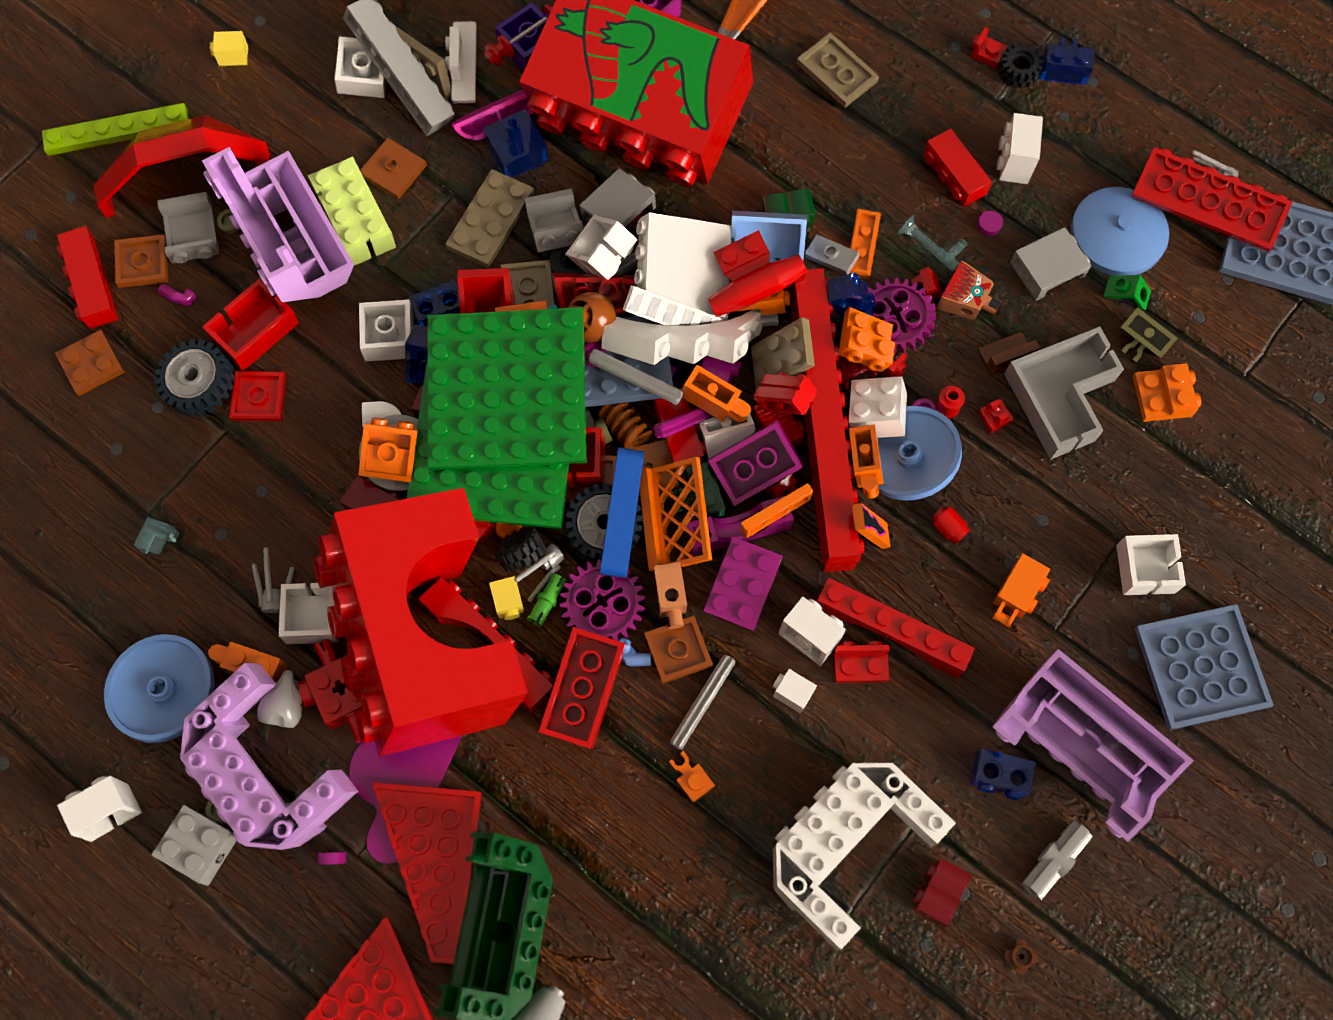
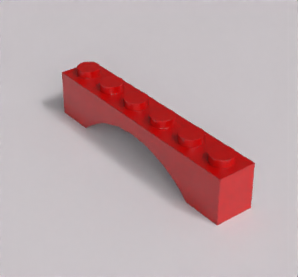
M441 577L419 598L421 605L440 624L456 625L469 629L482 636L490 644L512 640L514 649L517 646L509 635L505 634L502 636L496 630L498 625L489 616L483 618L478 613L480 608L471 598L465 600L460 595L462 590L452 580L447 582ZM515 649L528 691L521 704L533 714L550 697L554 680L544 670L540 673L533 666L535 661L526 652L521 655Z
M828 578L817 600V603L822 607L821 611L828 616L833 615L840 621L851 623L883 635L913 651L933 667L956 678H959L965 672L975 650L974 647L831 578Z

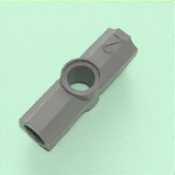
M1072 821L1058 839L1046 847L1038 858L1039 862L1021 883L1031 896L1042 900L1056 881L1063 878L1076 862L1075 858L1093 837L1089 830L1082 824Z

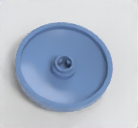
M1109 187L1093 192L1080 203L1071 221V234L1075 237L1078 247L1082 253L1088 256L1091 267L1105 274L1113 276L1141 274L1159 261L1168 245L1169 228L1163 212L1157 207L1132 198L1131 196L1134 191L1132 189Z
M906 406L905 436L878 438L884 484L878 485L879 493L897 500H917L935 494L954 478L960 467L962 446L956 427L946 416L927 407Z
M169 634L155 635L136 642L119 656L107 676L104 688V703L110 720L121 732L142 742H165L183 735L184 718L214 692L215 680L212 665L206 654L198 646L180 636Z

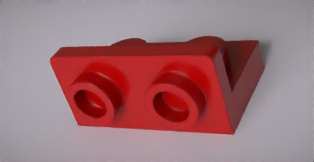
M880 641L867 642L866 645H856L855 642L840 643V646H836L833 651L835 683L888 682L889 645H882Z

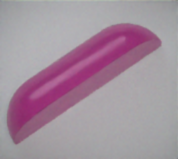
M520 90L457 119L451 125L462 137L479 140L530 117L534 112L527 107L529 99L524 90Z

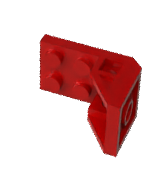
M509 268L458 270L457 280L461 314L495 312L496 307L516 305Z

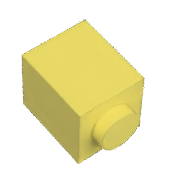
M214 32L213 42H210V52L212 56H215L218 65H247L248 44L243 32Z
M515 576L489 583L499 619L513 620L518 618L521 613H524L518 585L514 581Z

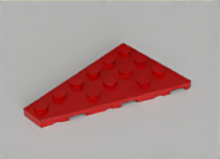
M373 782V790L376 794L430 960L434 963L453 964L473 869V863L465 860L466 855L471 854L474 838L470 837L471 831L477 832L482 793Z
M388 917L381 920L373 934L364 942L359 952L353 956L340 973L338 979L328 992L322 996L318 1005L309 1013L305 1020H433Z

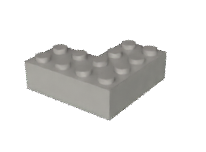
M1101 327L1011 361L1004 373L1050 460L1070 452L1073 448L1078 449L1095 442L1103 432V428L1086 400L1084 393L1114 382L1124 368L1114 350L1109 351L1101 362L1100 359L1111 346Z

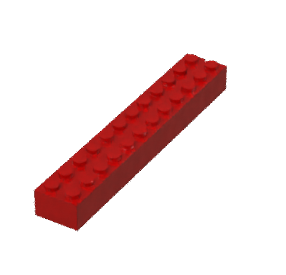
M824 268L807 269V273L793 282L790 288L792 322L801 317L809 319L815 366L801 374L810 378L812 385L817 389V394L813 401L810 402V407L804 415L823 573L854 570L857 562L861 560V554H864L863 538H859L854 526L852 507L854 504H857L858 495L857 489L852 488L851 479H854V466L849 464L848 455H851V442L846 440L845 431H848V419L842 413V407H845L844 392L839 390V384L842 383L841 369L836 367V361L839 360L838 346L833 344V338L836 337L835 323L830 321V315L833 314L832 300L827 298V293L830 292L829 278H825Z

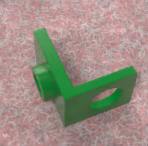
M1140 274L1110 276L1104 292V298H1133L1138 307L1145 311L1151 290ZM1141 289H1143L1144 293L1143 300H1141L1140 296Z

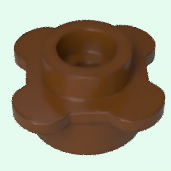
M1023 939L1017 940L1015 946L1004 953L1005 960L1011 962L1015 967V972L1020 975L1025 974L1027 968L1036 964L1039 959L1038 954L1027 946V942ZM1020 954L1024 956L1022 960L1019 959Z

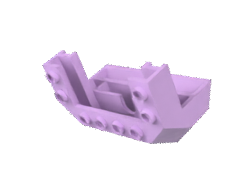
M230 147L202 160L207 169L203 172L205 178L218 199L223 197L232 211L233 215L229 216L236 230L242 229L243 234L240 235V238L246 248L252 247L254 253L250 254L257 268L261 267L257 271L272 296L277 294L281 302L318 298L347 283L354 263L289 151L246 173L242 170ZM287 209L296 226L282 233L273 216Z
M1059 649L1029 679L1004 709L993 726L996 734L1003 741L1011 742L1014 746L1018 743L1024 731L1028 732V737L1034 743L1042 744L1047 748L1054 760L1066 764L1080 781L1085 780L1092 786V790L1098 797L1110 801L1112 804L1105 823L1108 824L1109 830L1115 836L1123 837L1128 842L1151 819L1156 799L1194 761Z

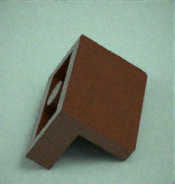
M1020 332L982 346L978 349V353L988 373L992 375L1007 369L1011 361L1039 351L1040 347L1036 340L1027 342L1024 334Z

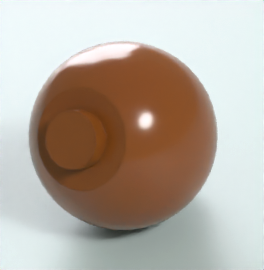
M582 293L570 302L568 308L582 307L584 310V342L602 341L604 327L616 320L615 308L611 301L600 293Z

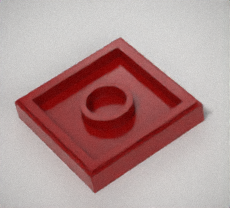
M234 371L235 381H233L234 387L231 396L230 420L282 422L286 373Z

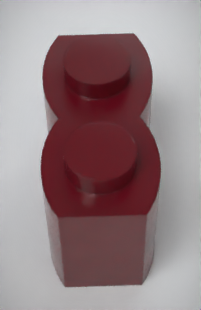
M940 858L937 863L931 862L925 873V877L928 878L925 888L919 887L913 902L916 903L915 912L946 927L955 913L971 878V874Z

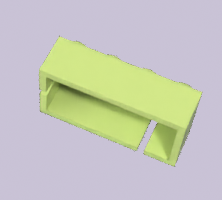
M353 157L308 175L313 190L328 220L353 261L354 266L372 258L366 243L367 241H371L376 256L396 248L392 233Z

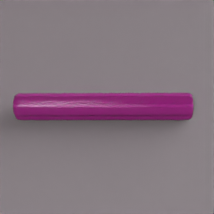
M697 407L658 423L653 429L657 438H665L714 416Z

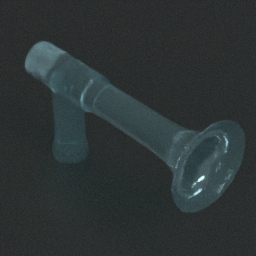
M912 215L899 230L898 234L906 233L911 235L951 271H954L960 264L954 258L967 247V242L960 238L946 252L918 229L914 223L915 215Z

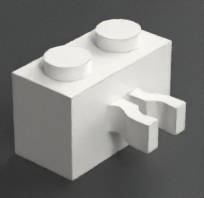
M750 414L747 420L742 423L736 422L730 417H727L724 422L716 417H712L699 423L701 438L704 441L708 459L756 432Z

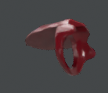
M840 355L839 360L836 361V367L841 369L842 387L850 395V382L852 378L861 373H867L868 379L876 378V375H878L876 371L871 370L868 366L851 362Z

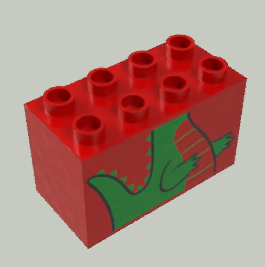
M556 0L519 82L529 99L527 107L539 116L536 123L544 130L556 135H562L566 127L581 133L579 141L592 150L604 153L608 145L625 151L622 158L630 165L648 170L651 162L668 169L666 173L668 179L681 186L691 188L695 180L707 185L709 184L752 87L753 73L750 46L748 44L638 1Z

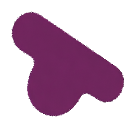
M462 736L381 757L378 756L374 741L361 743L351 759L349 776L350 781L358 790L357 794L377 809L376 817L366 841L369 853L378 862L390 864L398 862L373 790V782L439 788Z

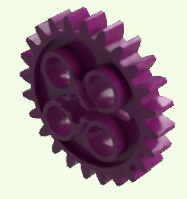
M895 278L894 284H890L889 280L885 279L884 286L876 282V290L867 288L868 296L861 295L862 303H857V310L893 324V330L896 331L891 336V341L895 342L894 355L897 349H901L902 353L906 354V347L908 346L915 351V343L924 345L923 337L930 338V330L935 328V322L933 321L936 320V313H934L935 304L931 303L932 296H925V288L918 291L917 282L912 286H908V279L903 284H899L898 278ZM898 299L906 300L904 303L895 302ZM885 300L889 301V303L891 304V308ZM875 310L884 311L882 314L873 313ZM910 318H915L918 321L915 323H910L907 320ZM900 325L907 333L902 332Z
M600 559L597 561V567H593L590 562H587L588 570L586 571L581 567H577L580 575L570 574L569 576L573 581L572 584H563L569 590L568 593H560V596L567 600V602L560 604V608L568 610L562 614L563 619L571 618L566 625L568 629L576 626L579 629L607 638H613L616 641L619 640L618 635L620 634L628 638L626 630L629 628L636 631L633 622H642V618L637 615V612H645V607L639 605V603L646 601L645 596L638 595V593L644 590L643 586H634L639 580L638 577L629 578L631 574L630 568L626 578L601 575ZM602 579H611L613 586L609 590L600 589L599 583ZM617 589H623L621 593L609 598ZM581 594H590L591 602L583 606L578 604L577 599ZM600 597L604 600L609 598L607 600V607L604 608L602 605L596 607L599 604L598 599ZM620 599L628 602V608L623 612H618L614 609L615 602ZM596 607L588 616H583L584 612ZM598 614H602L607 618L606 623L602 627H596L592 624L593 618Z

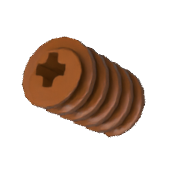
M628 402L603 405L599 412V418H603L607 428H611L612 434L617 436V440L623 443L624 448L630 449L641 446L649 440L652 431L644 433L647 425L645 423L637 425L641 420L640 416L631 418L635 413L633 408L625 411L629 405Z

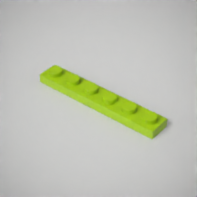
M184 103L42 130L44 151L50 156L131 140L140 131L189 119L187 108Z

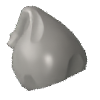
M285 670L278 682H276V686L259 700L257 708L259 722L294 728L299 723L303 711V701L298 691V681L293 679L294 674L292 671Z

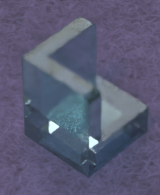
M147 517L134 546L141 553L147 554L151 552L159 555L166 541L175 543L179 533L172 525Z

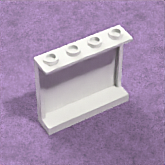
M648 213L641 217L636 227L637 235H639V245L635 252V257L638 260V269L635 272L634 281L637 284V288L716 317L708 298L729 284V279L724 276L713 252L731 244V225ZM728 313L717 317L721 318L722 321H727Z

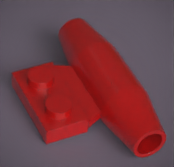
M758 230L713 252L724 276L731 280V282L710 296L708 301L716 317L738 311L782 291L806 274L807 269L799 254L770 262V252Z

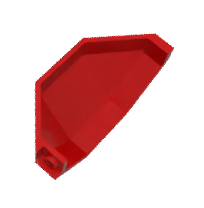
M208 115L143 130L134 137L93 185L97 205L106 218L115 216L112 196L139 169L145 166L205 151L218 153L230 147L236 158L254 161L256 166L269 161L271 154L265 141Z

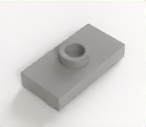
M819 235L815 236L805 252V258L847 276L860 257L859 252Z

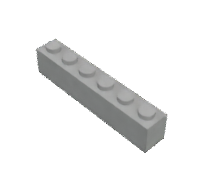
M359 0L347 6L343 16L344 21L424 134L429 136L448 125L454 116L452 106L448 101L444 100L439 93L436 83L430 80L421 62L417 61L411 53L409 45L398 35L395 25L388 21L381 5L374 0Z

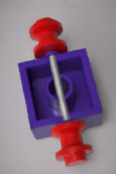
M531 2L496 26L497 44L493 46L489 43L485 46L486 52H484L487 61L492 65L500 66L503 63L502 58L507 56L524 72L553 6L550 7L545 4L542 6L541 12Z

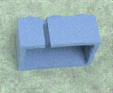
M732 211L731 243L759 230L770 252V262L776 261L775 258L784 259L797 254L803 260L807 224L806 216L802 214Z

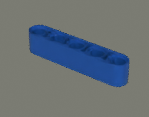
M618 447L600 568L601 575L627 577L644 451Z

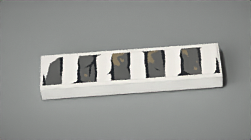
M635 286L630 287L623 307L624 311L663 325L693 326L722 322L721 318Z

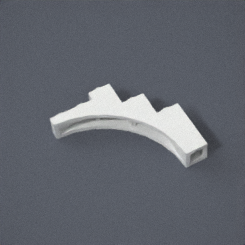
M751 310L742 316L727 321L693 326L657 325L616 317L613 323L604 327L602 349L655 365L666 356L695 364L706 355L729 363H735L746 354L748 343L760 334L762 330V322H760L761 312Z

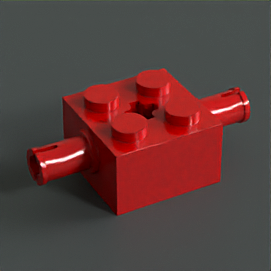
M330 639L321 640L325 650L320 642H317L314 648L323 666L304 675L324 723L331 730L348 723L355 743H360L361 739L355 720V711L363 709L360 688L350 691L345 688V694H339L341 688L346 687L342 675L341 658H337Z

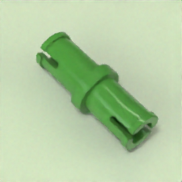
M552 574L543 592H540L536 597L538 601L527 617L529 622L533 620V625L542 627L551 608H555L557 605L556 599L564 587L563 584L567 583L564 578L560 580V575Z

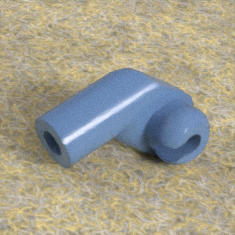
M628 639L618 640L626 644L622 658L625 665L651 667V653H637L630 645L631 642Z

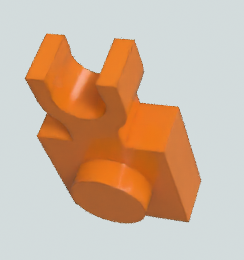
M682 751L680 756L684 759V764L678 766L673 760H670L669 764L675 771L682 774L677 779V783L691 802L694 803L713 789L715 785L699 763L691 768L688 756Z

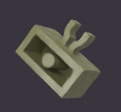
M1138 307L1121 326V328L1134 337V341L1127 344L1121 350L1122 352L1126 353L1129 348L1135 347L1137 343L1141 342V346L1137 349L1138 353L1133 358L1135 362L1141 358L1144 348L1150 349L1162 358L1178 339Z

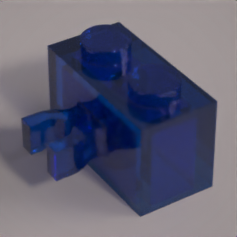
M1060 37L1058 45L1048 43L1041 59L1044 63L1040 72V80L1086 85L1094 68V49L1077 47L1078 39H1073L1071 46H1067L1064 43V37Z

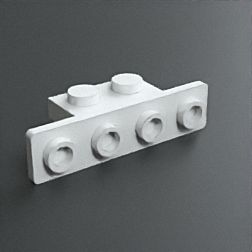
M454 22L453 27H450V37L445 39L446 51H449V56H445V65L447 71H450L452 78V102L475 103L476 22Z

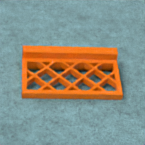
M692 457L653 469L642 468L640 497L649 571L654 572V566L670 564L669 553L674 546L682 553L677 561L671 563L680 562L681 567L712 560L700 458ZM692 466L693 475L687 482L681 475L686 467ZM669 472L673 477L665 488L661 485L660 474ZM678 480L686 485L679 497L671 492ZM690 490H693L696 493V500L690 507L683 501ZM668 495L676 501L669 513L664 510L663 505ZM681 505L689 510L682 522L674 518ZM693 515L699 518V526L695 532L686 527ZM671 521L679 526L672 538L667 535L666 531ZM683 531L692 536L685 548L677 543ZM696 541H699L702 544L703 555L695 557L690 551Z

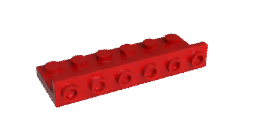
M1155 147L1149 155L1131 196L1134 199L1266 252L1272 250L1293 203L1281 194L1269 193L1258 185H1249L1241 182L1236 176L1223 175L1218 173L1213 167H1203L1196 164L1190 158H1180L1173 155L1167 149Z

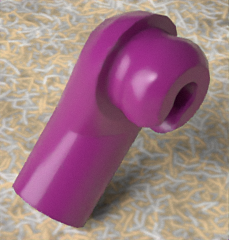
M162 284L158 288L160 296L183 306H191L192 302L196 299V294L190 289H185L182 294L166 284Z

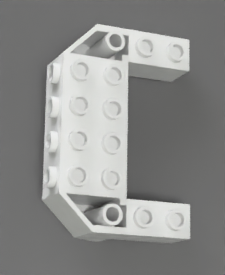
M853 763L848 769L842 766L832 777L836 782L829 789L824 785L813 797L817 802L810 809L805 805L794 817L798 822L791 829L785 826L775 837L778 843L773 848L774 890L792 911L796 910L836 951L841 950L857 933L860 927L818 885L881 817L891 809L930 847L938 844L956 824L893 763Z

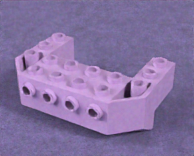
M244 663L184 718L180 759L185 764V770L188 775L196 779L202 787V794L216 806L218 816L230 825L233 830V836L239 843L249 847L281 850L299 847L322 832L327 827L324 822L353 797L358 790L342 769L327 770L295 801L287 804L284 803L236 739L250 726L243 715L276 686V683L261 664Z

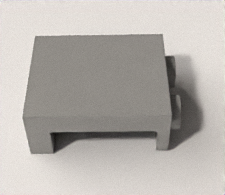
M619 168L579 206L582 219L587 223L593 215H598L616 220L623 227H626L646 207L653 210L656 207L655 193L649 186L642 185L632 174L625 173Z
M572 188L524 198L537 252L571 246L583 230V224L579 220L575 207Z
M207 192L158 201V208L164 220L167 243L164 251L171 263H185L188 260L198 258L207 259L220 254L213 203Z
M1065 227L1016 250L1010 261L1035 301L1043 298L1046 292L1053 287L1076 276H1079V278L1085 277L1091 267L1088 256L1082 253L1075 237L1069 234Z

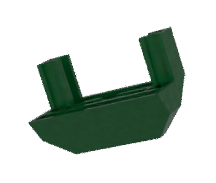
M471 831L470 837L474 838L471 854L466 855L465 861L474 864L450 982L449 985L440 984L439 990H442L439 1009H435L434 1015L455 1020H511L531 1000L553 878L537 844L497 833Z

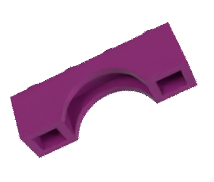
M785 496L761 502L755 508L733 517H707L711 551L729 547L732 537L747 542L790 530L794 521L792 512L748 538H744L739 531L741 522ZM699 520L689 522L686 527L695 532L699 526ZM685 531L687 542H689L692 536ZM696 541L691 549V554L694 556L703 554L702 544L699 541Z

